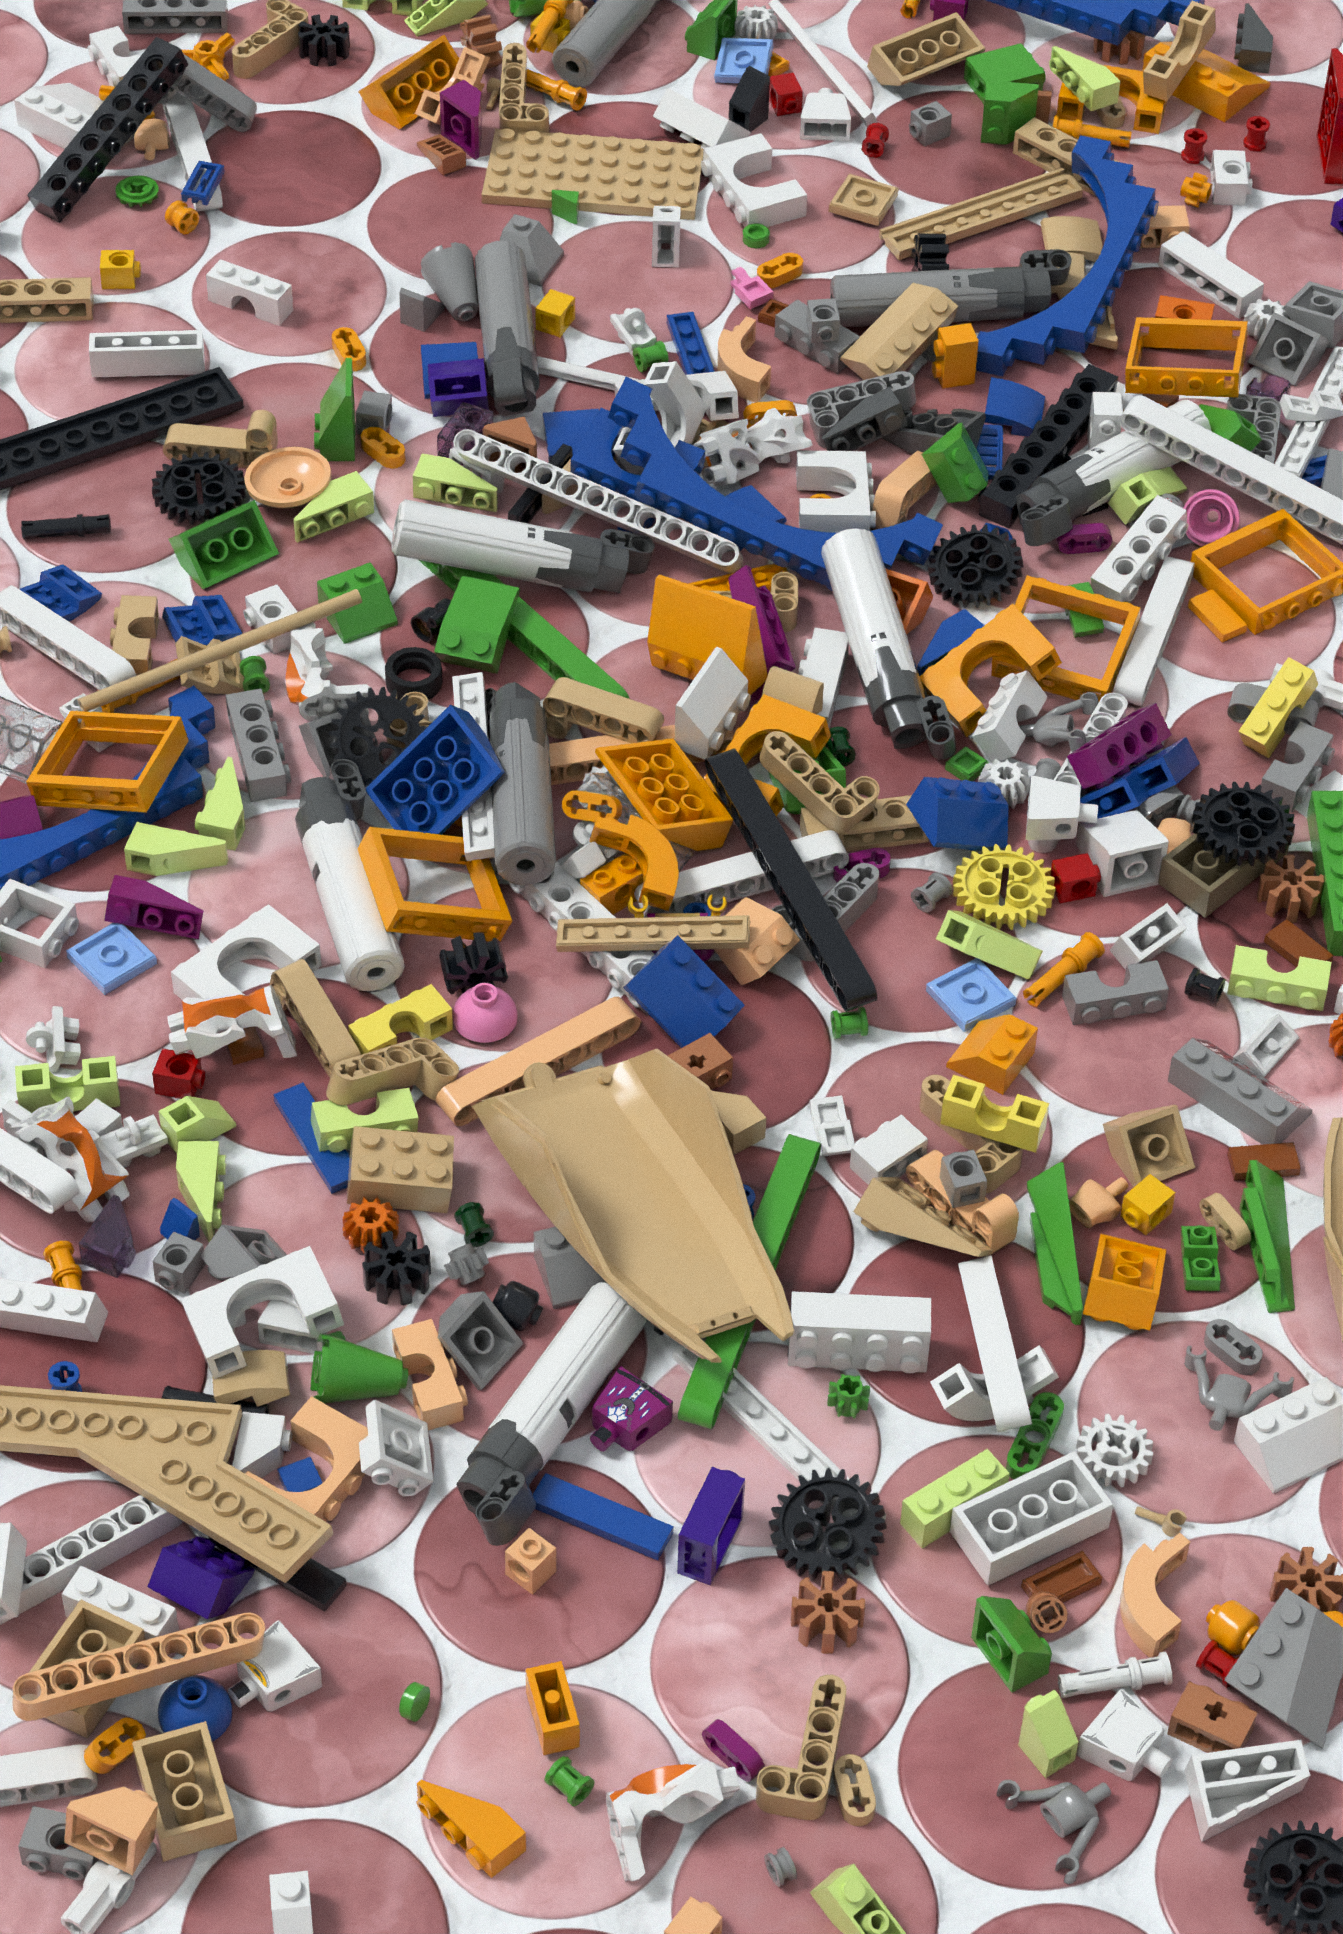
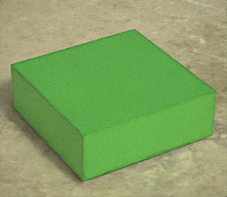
M965 746L946 762L945 770L960 780L974 781L981 775L985 764H989V761Z

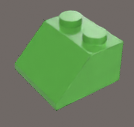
M714 0L708 4L703 12L698 14L696 21L692 26H688L685 33L687 52L716 60L719 55L722 38H733L736 34L734 28L738 0Z
M986 80L981 143L1009 144L1014 141L1015 131L1036 116L1039 84Z
M958 423L921 454L947 503L969 501L988 485V470L963 423Z
M371 562L317 581L318 604L355 589L361 595L362 603L326 617L344 644L398 625V620L384 581Z
M989 1596L977 1598L971 1638L1011 1693L1047 1675L1052 1651L1047 1641L1043 1637L1039 1638L1031 1628V1622L1027 1614L1021 1609L1018 1610L1011 1599Z

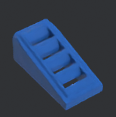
M984 424L976 448L985 465L996 466L986 467L988 479H993L996 471L1002 470L1003 427L1001 425Z

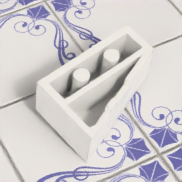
M1301 1740L1191 1755L1184 1771L1201 1842L1303 1790L1310 1777V1772Z

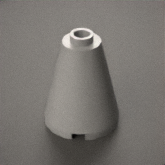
M457 242L451 243L452 247L444 249L442 245L437 246L429 251L421 260V274L454 319L469 321L479 310L474 257L471 249L465 244Z

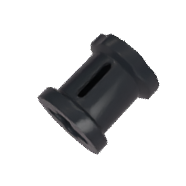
M1195 967L1189 975L1184 993L1188 996L1195 994L1210 1000V1004L1216 1005L1223 993L1226 979L1210 977L1200 973V969Z

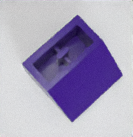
M484 358L428 364V380L433 417L489 411Z
M197 1536L193 1539L162 1547L147 1587L208 1620L227 1611L252 1578L255 1569L245 1564L243 1557L230 1552L224 1553L214 1548L215 1543L211 1540Z

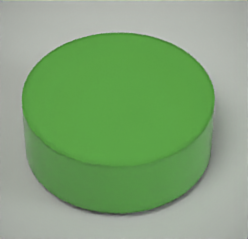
M755 223L743 229L742 240L746 246L762 248L769 243L770 231L766 226Z
M413 1682L406 1688L399 1705L401 1717L413 1722L418 1721L422 1717L430 1699L429 1687Z

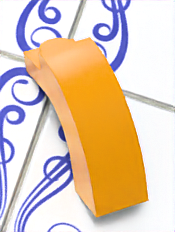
M630 815L627 825L620 823L614 818L597 816L589 842L594 841L599 845L622 851L634 858L643 873V886L638 902L642 903V896L645 895L649 906L669 911L678 883L679 870L676 855L666 837L652 824L634 815Z

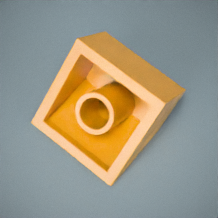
M1011 1014L978 1021L949 1059L946 1067L973 1081L983 1083L986 1087L1003 1095L1035 1053L1038 1027Z

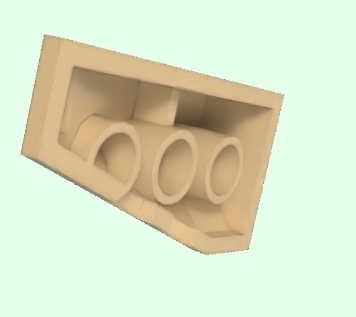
M899 1177L872 1178L853 1211L862 1218L861 1223L865 1227L875 1232L881 1230L977 1257L990 1256L993 1252V1249L968 1229L956 1224L952 1226L949 1223L952 1217L948 1213L929 1206L931 1200Z

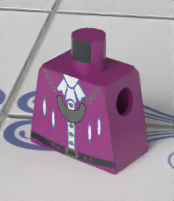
M621 1366L593 1405L592 1425L596 1431L590 1436V1441L595 1448L602 1452L606 1451L614 1442L627 1451H633L672 1422L673 1401Z

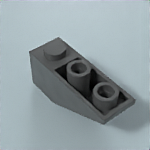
M1245 3L1244 14L1239 13L1234 59L1239 60V67L1249 72L1269 74L1273 36L1251 5Z
M888 387L863 399L822 437L827 451H855L909 424L900 401L892 389Z

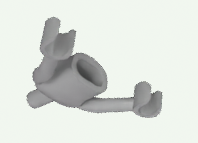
M1094 692L1083 693L1079 700L1052 709L1040 717L1035 724L1021 725L1019 727L1026 737L1033 736L1037 742L1049 747H1053L1059 742L1069 741L1070 750L1074 752L1086 744L1085 733L1080 729H1075L1072 714H1064L1082 708L1084 714L1092 715L1099 703L1097 695Z
M1188 1346L1186 1349L1184 1364L1189 1370L1196 1371L1199 1399L1202 1405H1205L1207 1409L1214 1412L1209 1426L1215 1431H1220L1223 1428L1227 1416L1240 1418L1251 1413L1263 1399L1272 1393L1280 1398L1292 1393L1294 1377H1291L1287 1382H1282L1278 1379V1372L1274 1373L1271 1383L1252 1393L1249 1398L1248 1396L1252 1389L1250 1383L1229 1374L1218 1375L1212 1389L1209 1391L1210 1382L1205 1367L1207 1351L1204 1350L1201 1355H1194L1191 1353L1192 1346Z
M1002 1781L998 1786L997 1796L1005 1793L1012 1795L1006 1800V1808L1013 1809L1017 1806L1018 1802L1046 1801L1040 1806L1041 1813L1059 1837L1064 1838L1075 1830L1083 1828L1069 1854L1060 1856L1055 1867V1871H1059L1062 1868L1070 1869L1071 1871L1065 1875L1064 1882L1066 1884L1074 1883L1079 1870L1078 1860L1099 1823L1098 1811L1095 1805L1111 1796V1790L1108 1785L1102 1782L1086 1793L1070 1782L1060 1783L1045 1789L1020 1791V1787L1015 1781Z

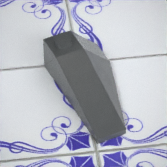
M928 409L927 413L912 415L911 410H903L909 425L882 437V439L911 454L916 451L925 452L958 423H963L975 448H977L986 416L984 412L967 409H953L952 414H938L937 409Z

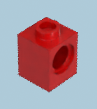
M794 73L770 76L769 102L776 115L783 116L802 112L803 90Z
M1088 853L1052 860L1050 876L1055 877V894L1060 904L1096 896L1097 883L1101 881V874L1097 864L1093 865Z
M162 1048L152 1072L154 1092L158 1095L178 1099L186 1096L195 1097L197 1089L203 1088L206 1078V1071L202 1070L201 1058L196 1059L194 1054L189 1053L176 1055L174 1050Z

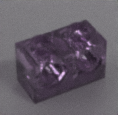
M462 402L437 435L438 456L449 458L450 449L455 448L453 443L454 437L461 430L468 429L483 435V427L493 423V411ZM468 441L464 445L463 451L473 449L475 441Z

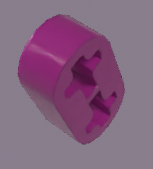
M1104 523L1073 525L1070 531L1056 538L1058 548L1064 554L1101 552L1108 549L1113 542L1110 529Z
M870 848L848 854L849 861L844 867L850 871L857 864L869 863L877 867L880 879L889 873L891 858L890 854L882 848ZM838 866L833 867V878L838 883L848 872L844 868L839 869Z
M716 1719L702 1731V1738L708 1748L729 1768L735 1767L737 1775L744 1781L751 1782L758 1775L759 1771L765 1767L762 1758L756 1750L724 1721Z

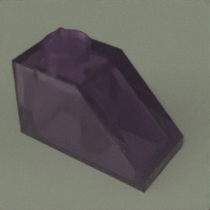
M113 1194L79 1242L82 1264L115 1278L119 1277L125 1267H130L134 1261L136 1250L134 1249L132 1232L120 1197Z

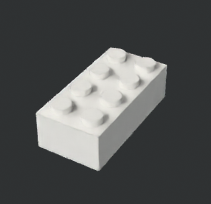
M792 1291L790 1312L794 1333L789 1337L788 1366H798L800 1368L822 1367L834 1368L836 1370L864 1369L873 1372L882 1370L903 1371L905 1373L927 1371L931 1337V1298Z
M1073 1451L954 1507L952 1510L950 1533L986 1585L989 1586L1108 1529L1113 1503L1076 1452Z

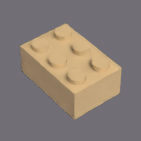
M354 1126L349 1157L347 1204L352 1202L360 1205L363 1197L368 1202H373L378 1196L381 1204L390 1202L394 1209L448 1213L452 1192L454 1136Z
M81 1599L30 1672L144 1641V1629ZM135 1663L132 1667L136 1669L140 1663ZM100 1673L95 1676L96 1678L101 1680H107L111 1678L109 1674ZM68 1683L58 1686L62 1690L75 1688V1686ZM34 1694L22 1696L24 1700L28 1701L38 1698ZM115 1698L45 1718L88 1739Z
M206 1721L132 1742L136 1767L143 1791L158 1803L155 1835L163 1862L237 1841L234 1815Z

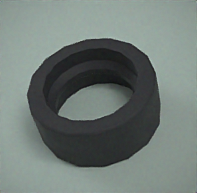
M419 647L403 648L394 652L387 659L385 665V682L388 692L391 694L396 689L398 700L409 692H420L426 695L428 700L432 699L440 692L443 684L440 659L435 653ZM407 669H421L431 674L428 678L413 682L397 677L400 672Z

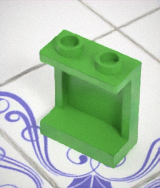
M1021 43L969 56L965 59L964 80L983 104L986 80L1039 84L1038 90L1043 91V83L1046 80L1045 71L1037 64L1032 54Z

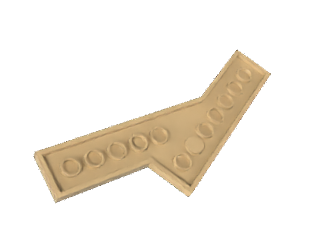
M0 1385V1451L79 1457L284 1583L333 1535L332 1525L228 1464L242 1418L241 1405Z

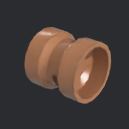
M1040 1591L1034 1593L1026 1603L1025 1612L1030 1622L1038 1630L1044 1633H1054L1064 1627L1068 1612L1066 1606L1054 1594Z

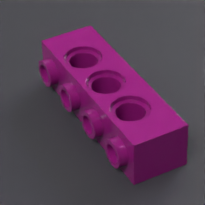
M1154 703L1133 711L1069 754L1067 758L1083 789L1093 785L1100 789L1114 781L1112 776L1115 778L1130 770L1129 765L1133 766L1147 759L1146 753L1149 755L1163 748L1162 742L1172 736L1157 704Z

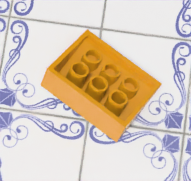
M1173 41L1159 42L1144 54L1142 71H1144L1155 53L1164 56ZM1203 49L1172 95L1226 122L1266 91L1271 83Z
M660 574L656 577L647 639L652 666L694 680L714 649L719 647L723 649L748 679V694L752 695L766 681L768 676L756 606Z
M673 738L596 748V755L643 820L656 827L667 840L695 851L721 848L734 819Z

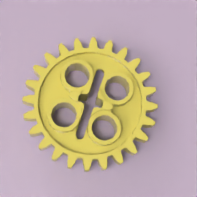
M995 844L993 851H989L983 846L981 854L971 851L970 859L963 857L962 865L956 866L952 885L953 896L957 897V906H964L963 913L970 914L973 912L974 918L978 920L983 918L985 919L984 923L988 925L991 922H995L996 928L999 930L1002 924H1007L1009 929L1013 930L1014 923L1017 922L1025 928L1027 919L1036 923L1038 915L1045 916L1046 909L1051 908L1052 899H1054L1055 877L1050 876V867L1043 868V859L1034 861V852L1026 856L1023 855V847L1014 852L1009 844L1005 850H1000L999 846ZM1003 868H1008L1005 905L1000 906L999 895Z

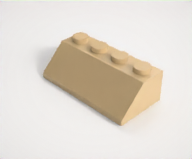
M956 12L874 45L867 67L881 85L901 86L963 61L966 57L980 54L985 51V47Z
M912 283L840 357V360L863 380L905 371L937 338L938 328L947 327L954 321L958 305L938 288Z

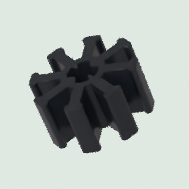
M319 14L311 16L312 25L305 23V21L299 24V55L302 59L309 56L311 65L318 66V62L323 57L327 59L328 66L337 65L336 56L342 57L344 60L349 57V25L347 22L339 24L338 16L330 15V19L326 23H322Z
M918 233V235H915V249H912L911 258L914 259V266L911 272L949 270V264L946 263V257L949 253V245L945 244L946 234Z
M475 932L473 933L474 939L471 945L466 946L461 936H458L451 940L453 951H446L445 949L440 951L441 968L447 991L450 994H454L459 989H461L463 994L480 983L494 985V981H501L502 983L507 981L506 963L500 941L497 938H493L492 941L486 943L484 933Z
M384 1232L381 1234L382 1249L373 1246L372 1242H368L364 1248L365 1261L362 1263L364 1287L366 1291L376 1287L377 1301L382 1304H388V1298L393 1290L399 1291L401 1305L411 1304L412 1287L420 1290L422 1294H426L429 1289V1275L431 1274L429 1247L424 1245L423 1248L417 1249V1235L411 1232H406V1238L400 1247L395 1246L393 1232Z

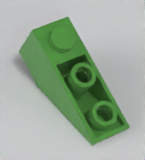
M1203 404L1199 405L1209 420L1211 431L1250 452L1262 440L1255 425L1237 412Z

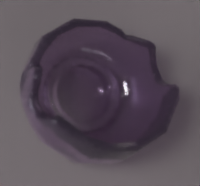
M1267 375L1259 383L1257 378L1254 377L1249 385L1246 386L1245 393L1247 395L1270 397L1280 401L1283 394H1290L1292 384L1289 380L1276 375Z

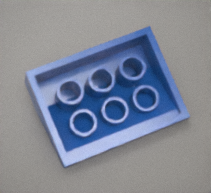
M450 704L365 789L394 829L442 835L505 771L486 734L471 714Z

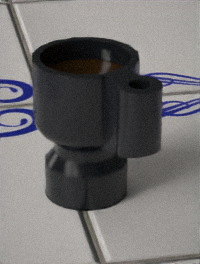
M444 598L434 608H424L411 618V627L419 639L430 642L439 635L442 621L451 600Z

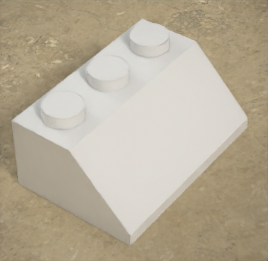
M669 88L666 89L653 117L661 121L660 127L671 133H674L675 129L681 131V138L691 143L698 140L702 142L701 148L703 149L749 137L751 133L731 120Z
M719 647L714 649L675 708L674 740L683 752L704 760L709 758L714 750L718 751L720 749L724 735L728 730H733L738 714L747 709L751 695L748 694V679L723 649Z
M1327 1377L1239 1418L1234 1443L1273 1494L1343 1461V1397Z

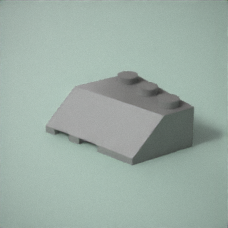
M1285 1588L1224 1681L1323 1749L1330 1717H1332L1340 1680L1343 1677V1627L1319 1609Z

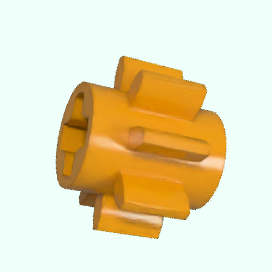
M1194 172L1193 178L1186 177L1184 179L1180 196L1186 197L1184 202L1187 205L1198 208L1200 202H1208L1213 185L1207 183L1208 177L1206 175Z

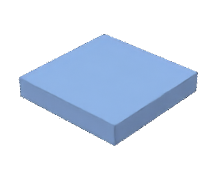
M722 38L714 74L715 83H739L746 68L749 66L768 75L774 47L773 39Z
M118 923L108 925L66 950L67 958L104 995L157 964L156 956L125 925Z
M978 958L926 984V992L963 1032L975 1027L978 1021L990 1019L1016 1005L1017 998Z

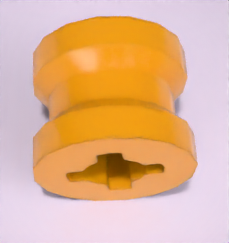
M177 200L168 206L165 212V221L170 226L175 227L181 234H189L198 225L199 214L196 210L189 208L185 202Z

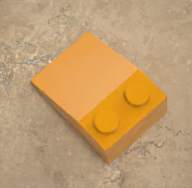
M1100 1234L1083 1314L1101 1322L1109 1320L1121 1323L1133 1330H1150L1160 1293L1166 1249Z

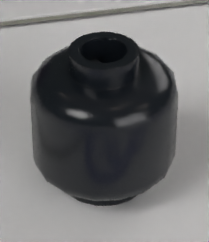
M510 1281L506 1286L501 1284L492 1302L512 1329L517 1331H523L528 1323L535 1326L544 1308L538 1305L539 1293L517 1281Z

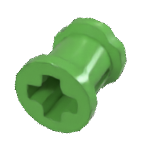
M658 341L653 346L643 349L640 347L633 349V359L640 372L646 371L653 363L669 361L666 347L662 341Z
M260 656L244 658L239 665L240 672L244 676L243 690L250 691L262 688L263 693L267 692L270 688V681L265 676L267 669L266 661Z
M858 1007L857 1011L838 1013L835 1010L831 1012L830 1018L834 1039H839L841 1035L860 1033L861 1036L868 1035V1020L864 1007Z
M564 1756L553 1763L544 1778L546 1784L556 1786L565 1794L567 1802L573 1807L586 1799L595 1784V1781L590 1776L584 1777L572 1766V1760Z

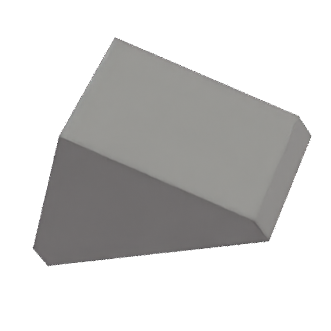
M401 287L400 323L424 332L444 311V304Z

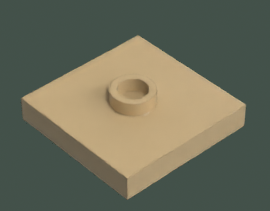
M849 174L831 200L829 212L879 226L897 198L898 188Z

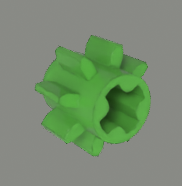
M841 1374V1378L837 1383L830 1381L827 1406H835L838 1417L842 1415L856 1418V1414L860 1409L868 1410L870 1386H863L859 1375L855 1377Z

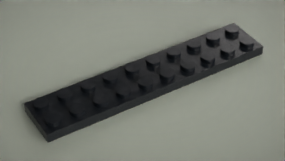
M217 367L0 439V490L166 435L169 427L176 423L196 425L244 409L243 399L222 369Z

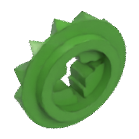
M130 176L117 184L115 188L116 198L120 199L121 204L128 203L130 207L134 205L142 207L144 203L152 204V200L158 198V184L147 176Z

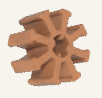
M484 15L464 20L460 24L464 36L460 37L462 46L465 45L469 49L490 57L486 69L498 67L499 64H502V57L499 54V51L502 50L501 41L496 40L498 29L495 23L491 24V16Z
M1130 30L1118 46L1094 38L1093 51L1094 53L1102 52V60L1105 62H1110L1114 55H1118L1120 65L1128 64L1129 56L1134 57L1135 60H1139L1142 57L1146 35Z
M1284 855L1282 868L1274 863L1273 859L1265 864L1264 874H1261L1257 902L1267 901L1265 913L1272 918L1275 917V913L1281 908H1286V919L1291 923H1296L1299 910L1305 913L1307 918H1311L1315 914L1317 903H1320L1324 876L1322 874L1313 876L1316 864L1310 860H1306V864L1299 870L1294 869L1295 856Z
M1302 1547L1298 1563L1290 1557V1553L1286 1552L1280 1557L1277 1571L1274 1573L1269 1592L1270 1600L1274 1602L1275 1599H1279L1285 1588H1287L1321 1612L1338 1611L1343 1600V1574L1334 1575L1338 1559L1329 1553L1326 1560L1317 1567L1313 1565V1547Z
M833 1571L822 1572L820 1590L810 1582L809 1577H805L800 1581L798 1599L795 1596L792 1597L790 1622L792 1627L799 1624L798 1641L807 1647L809 1641L820 1633L822 1634L821 1652L824 1654H832L834 1652L835 1634L846 1643L848 1648L856 1643L858 1627H863L865 1615V1599L860 1598V1600H856L857 1583L853 1579L848 1578L847 1583L835 1591L833 1590L835 1574Z

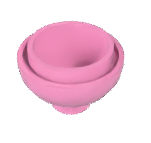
M1216 489L1199 491L1189 498L1183 508L1187 510V523L1189 525L1186 535L1200 546H1205L1238 530L1240 523L1238 506L1223 491ZM1210 511L1218 513L1217 521L1209 520L1208 513Z
M480 983L468 989L457 999L454 1005L453 1024L456 1030L463 1037L474 1042L489 1043L501 1040L513 1031L517 1023V1009L511 996L490 983Z

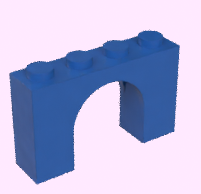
M600 408L571 458L570 472L641 502L640 499L633 496L641 475L624 471L613 459L615 455L613 448L622 429L627 427L616 424L608 418L610 411ZM679 440L675 449L692 470L700 475L704 468L705 450ZM648 505V506H650V507H652V508H655V509H657V510H659V511H662V512L668 514L666 511H664V510H662V509H660V508H658V507H655V506H653V505Z

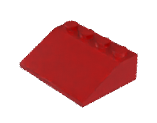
M1331 48L1316 134L1324 184H1343V54L1337 48Z

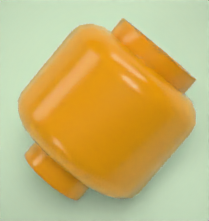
M1236 1600L1226 1601L1222 1605H1214L1206 1617V1622L1209 1624L1207 1629L1208 1638L1217 1641L1220 1647L1232 1655L1241 1654L1260 1627L1259 1616Z

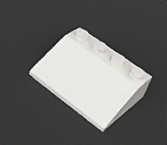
M71 83L31 87L14 100L17 125L63 149L68 146L103 103L99 97ZM135 133L130 136V138L126 141L125 144H127L134 138Z

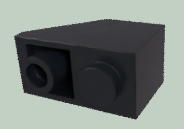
M751 66L746 68L729 101V120L750 132L768 120L769 75Z

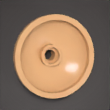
M284 447L269 451L256 458L247 468L244 481L248 494L257 502L274 508H294L310 503L313 498L320 495L327 488L331 481V468L327 459L314 450L303 447Z

